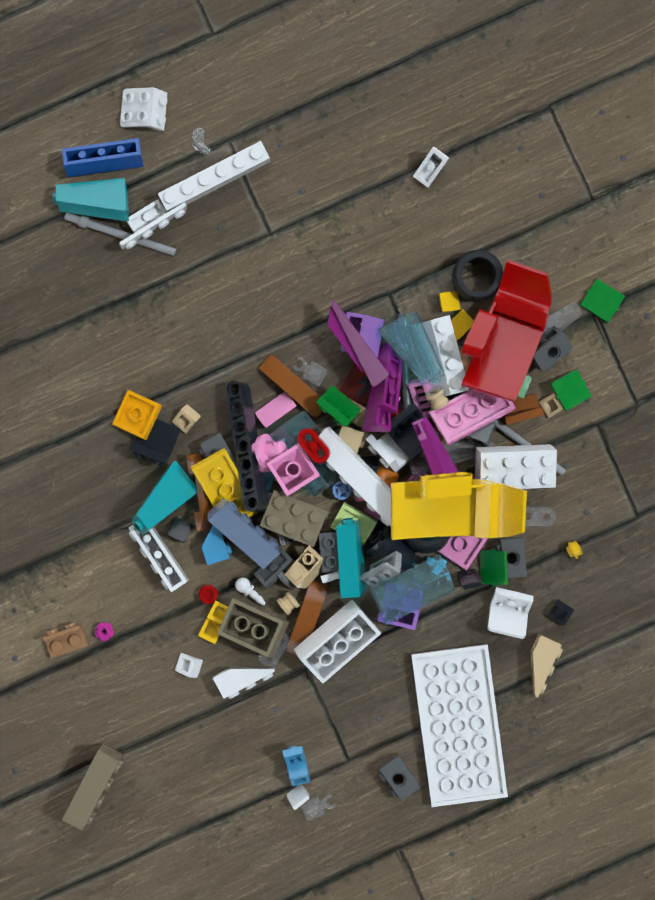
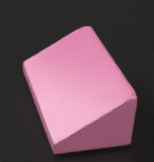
M284 391L255 412L264 427L267 428L297 405Z

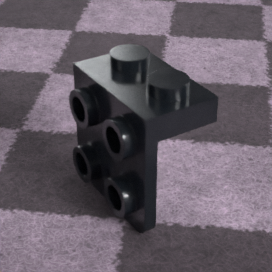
M414 402L405 406L396 417L391 418V431L387 432L410 460L416 459L423 453L412 422L424 416ZM434 429V431L440 439L439 433Z
M156 419L147 440L137 436L129 450L133 451L132 455L141 459L144 456L151 458L150 462L161 466L162 463L167 464L180 434V428Z

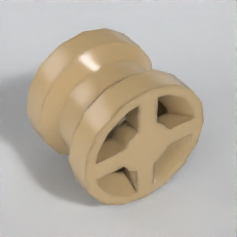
M442 387L432 389L425 395L426 400L431 403L430 408L432 410L441 409L449 403L448 398L443 395L444 390Z
M289 591L285 593L283 598L276 600L287 615L291 613L292 609L300 606Z

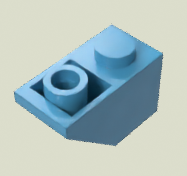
M213 525L202 545L207 565L229 559L232 553L231 545L229 542L226 543L224 534Z

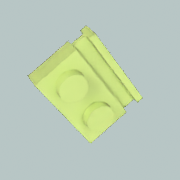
M344 502L331 528L336 530V525L344 518L359 520L362 545H364L378 520Z

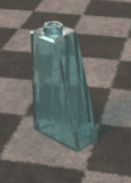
M409 312L378 329L379 333L422 383L434 385L441 381V377L445 376V372L417 312Z

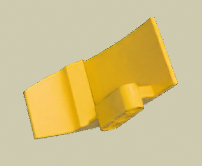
M468 472L421 476L420 481L391 483V539L444 536L498 538L525 533L527 491L489 480L472 479L473 474Z

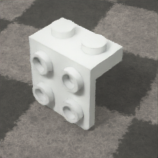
M154 87L124 89L120 119L121 127H148L157 131H164L167 92Z
M387 432L378 440L372 434L366 438L369 443L367 448L374 456L378 454L381 457L379 461L386 468L390 467L395 473L410 460Z
M496 587L490 602L487 629L491 632L524 639L533 596Z

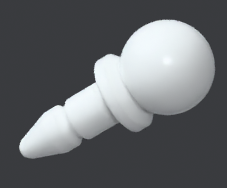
M242 577L236 581L235 587L237 591L244 593V596L249 594L253 600L261 605L266 604L264 599L253 590L254 586L250 585V581L247 578Z

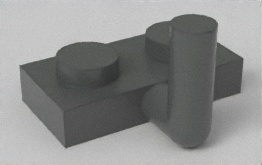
M280 548V554L266 568L263 569L261 567L254 575L267 589L280 579L283 584L294 590L296 586L284 574L295 561L283 548Z

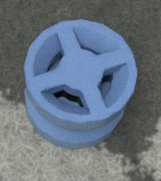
M338 481L333 485L332 493L337 499L344 500L350 496L351 486L349 483L346 485L342 481Z

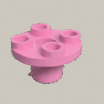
M268 434L259 435L255 443L252 444V451L256 454L258 467L261 472H271L266 463L288 450L285 442H275Z

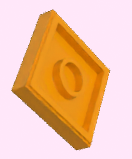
M127 390L112 425L147 440L162 405Z

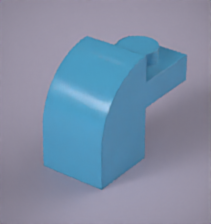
M291 746L287 750H283L292 787L311 782L303 747Z

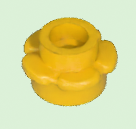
M577 541L568 542V547H566L568 554L571 558L575 557L578 559V556L583 554Z

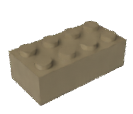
M102 744L62 819L63 821L82 831L85 826H90L97 814L94 809H99L106 796L103 792H108L115 779L112 775L118 773L124 762L121 760L123 754Z

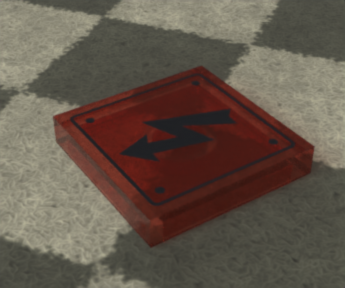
M354 364L339 390L367 407L371 383L365 371L361 372L357 365Z

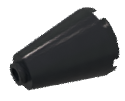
M381 523L373 531L372 535L374 536L372 540L368 539L365 543L364 552L378 560L395 551L401 553V570L403 571L413 570L418 563L416 561V554L403 539H391L390 525L387 526Z

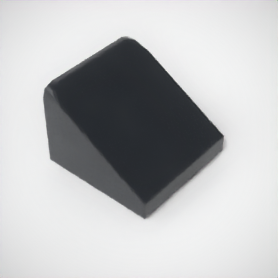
M376 456L360 457L373 471H378Z
M176 517L167 535L185 543L193 525Z

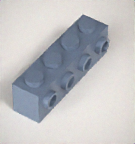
M222 498L207 513L208 521L260 567L266 568L280 554L278 542L272 537L268 538L265 535V531L259 525L255 526L246 513L241 514L237 510L238 507L232 501L228 502Z

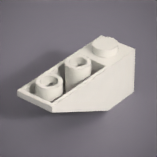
M230 667L216 674L213 680L222 697H229L231 699L240 694L239 690L243 688L248 690L257 685L256 681L260 679L265 681L271 678L275 668Z

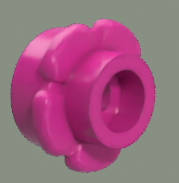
M101 622L96 626L95 635L101 641H107L113 636L114 630L110 623Z

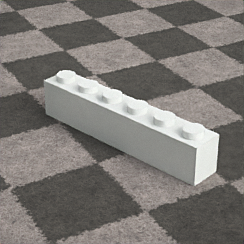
M259 141L158 193L166 211L169 212L184 202L187 205L270 162V157L262 142Z
M327 427L319 435L331 451L330 457L325 464L332 471L336 470L340 474L339 478L346 485L349 483L354 488L352 490L354 494L360 499L363 498L367 502V507L373 512L376 511L381 516L380 519L385 525L391 526V488L330 427ZM319 449L318 454L320 456H323L324 451L322 449Z

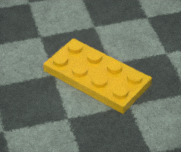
M225 448L191 466L213 507L224 498L228 502L232 501L238 507L237 510L241 514L246 513L251 517L258 513L244 508L239 473Z

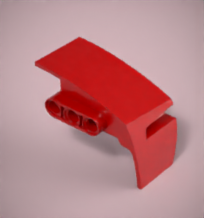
M507 259L500 287L490 311L479 310L463 345L461 354L470 356L472 359L461 386L512 402L516 401L549 319L548 312L552 304V292L546 272Z

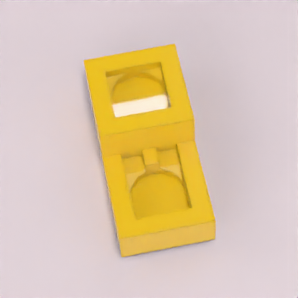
M215 600L198 637L215 645L219 637L217 633L228 606Z

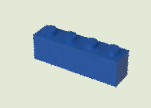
M139 138L62 149L67 177L144 167Z

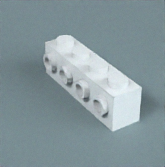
M133 525L129 527L130 537L134 542L137 541L141 546L139 550L145 558H149L152 563L150 564L155 574L159 573L162 578L161 583L166 590L169 589L173 592L189 581L154 527L144 535L138 532Z

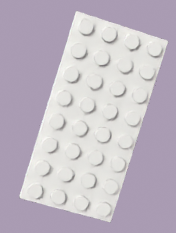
M482 644L411 654L431 806L437 807L508 797L488 645Z

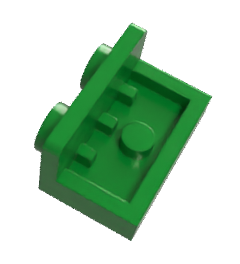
M333 385L316 402L319 404V409L326 414H331L334 417L333 420L339 426L347 427L361 411L354 402Z

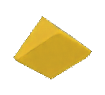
M457 291L438 294L442 313L461 310Z

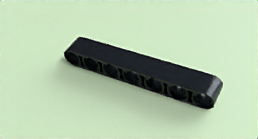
M230 381L226 386V396L243 505L248 511L263 512L267 509L268 498L264 473L259 470L256 454L252 451V444L255 443L258 435L251 390L247 383Z

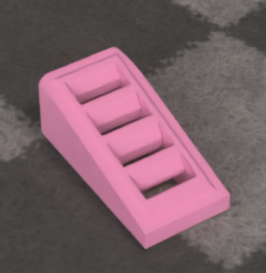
M426 376L411 380L408 383V388L412 400L422 415L430 418L429 412L432 409L422 412V409L430 407V401L421 404L420 402L425 401L426 398L425 395H418L424 392L427 394L432 390L429 378Z

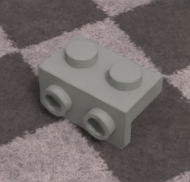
M395 551L370 565V570L360 576V580L369 586L375 587L400 574L402 554Z

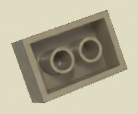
M273 489L260 526L314 547L328 511Z
M232 598L217 634L266 657L274 658L289 622L244 601Z

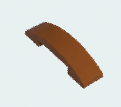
M272 354L259 367L264 374L314 418H317L322 413L318 407L319 404L316 403L320 396Z
M201 454L186 455L189 474H194L191 466L204 459ZM195 476L200 512L194 513L196 531L198 532L212 528L213 525L208 521L207 513L213 508V505Z
M313 580L308 586L286 652L297 655L294 649L313 633L329 585Z

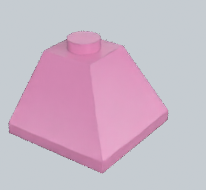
M299 443L266 463L287 496L320 476Z

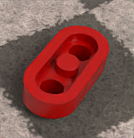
M305 428L299 432L298 443L314 462L323 463L329 459L331 454L330 448L314 429ZM307 434L311 435V441L306 440ZM319 449H322L324 451L323 456H320L318 454Z

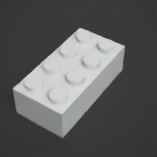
M551 444L476 447L475 479L489 480L520 489L556 487L557 450Z
M352 599L300 643L294 651L305 666L324 683L376 639L381 632Z

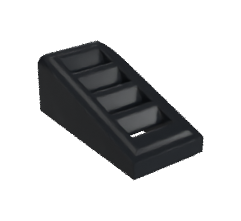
M474 568L457 573L460 587L464 590L482 585L478 572Z

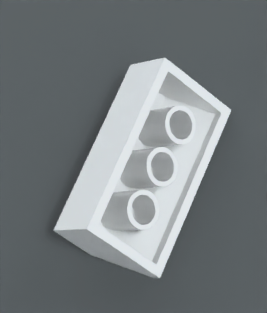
M450 315L412 325L425 376H428L431 388L442 387L444 396L469 390V388L461 386L465 377V371Z

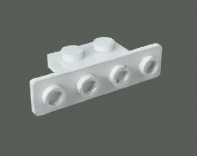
M159 199L131 215L129 221L126 222L134 234L120 242L121 249L134 247L137 244L136 241L142 237L146 239L158 227L160 229L166 227L171 219L182 217L187 210L186 203L180 204L167 213Z

